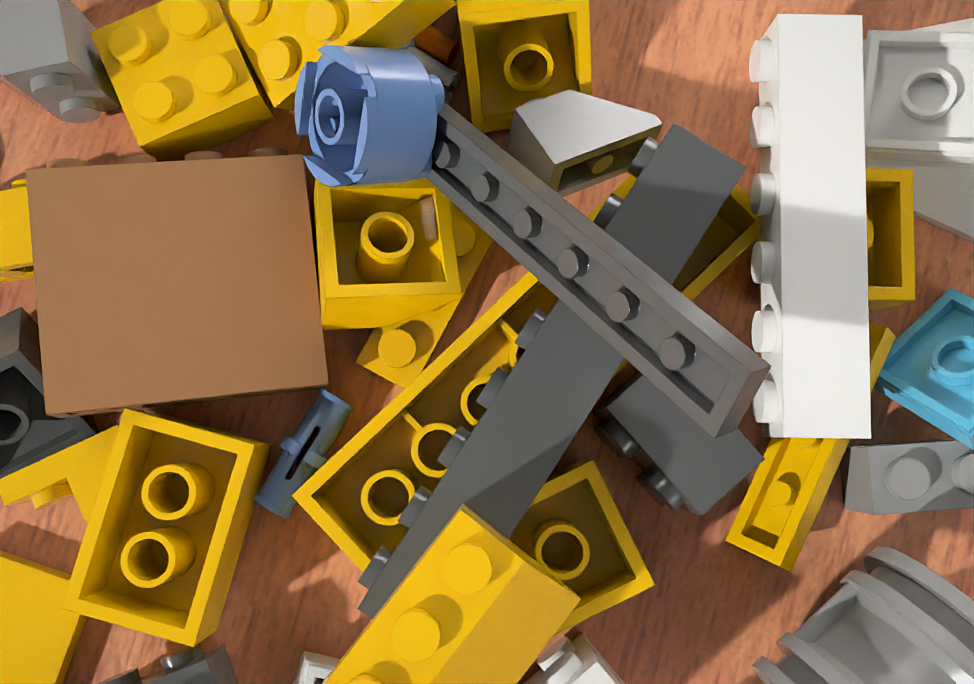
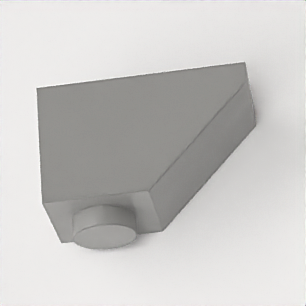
M568 89L546 98H534L523 106L515 108L506 151L560 196L565 197L626 173L649 136L655 140L657 139L662 122L655 114Z

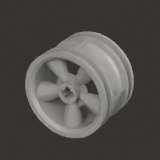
M878 546L864 558V566L867 573L859 570L850 571L840 581L841 589L793 634L786 632L776 641L783 656L775 664L766 657L761 656L751 665L764 684H974V601L920 562L895 549Z

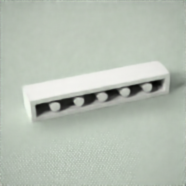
M777 14L762 38L754 41L749 59L751 82H759V106L754 108L751 116L750 143L752 148H759L760 174H755L750 192L751 211L753 215H760V242H756L752 250L751 275L754 283H761V311H756L754 314L751 334L754 351L761 353L762 359L772 366L752 400L753 415L757 423H762V437L871 439L862 15Z

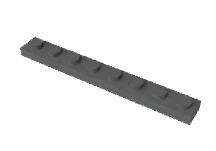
M444 102L442 110L437 114L436 136L431 152L432 167L425 178L711 437L715 439L735 432L772 366Z

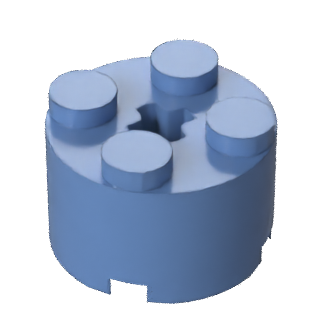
M324 45L317 51L323 55L318 62L306 61L300 72L294 107L297 135H308L313 155H303L314 177L324 185L331 187L405 183L412 179L425 178L432 167L431 152L436 136L437 114L440 113L444 105L445 94L441 80L436 75L427 74L418 58L404 49Z

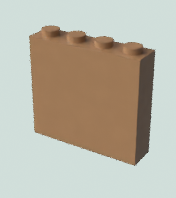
M276 147L256 149L250 152V157L224 158L223 154L215 151H197L185 155L184 161L157 162V159L153 156L135 154L119 157L116 160V164L89 166L87 161L81 159L60 158L48 161L46 168L25 169L46 415L66 418L124 411V408L147 409L326 388L329 382L303 154L288 155L287 150Z

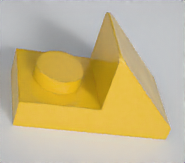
M115 425L1 478L0 496L4 506L32 502L35 510L57 504L74 495L86 524H88L119 425Z

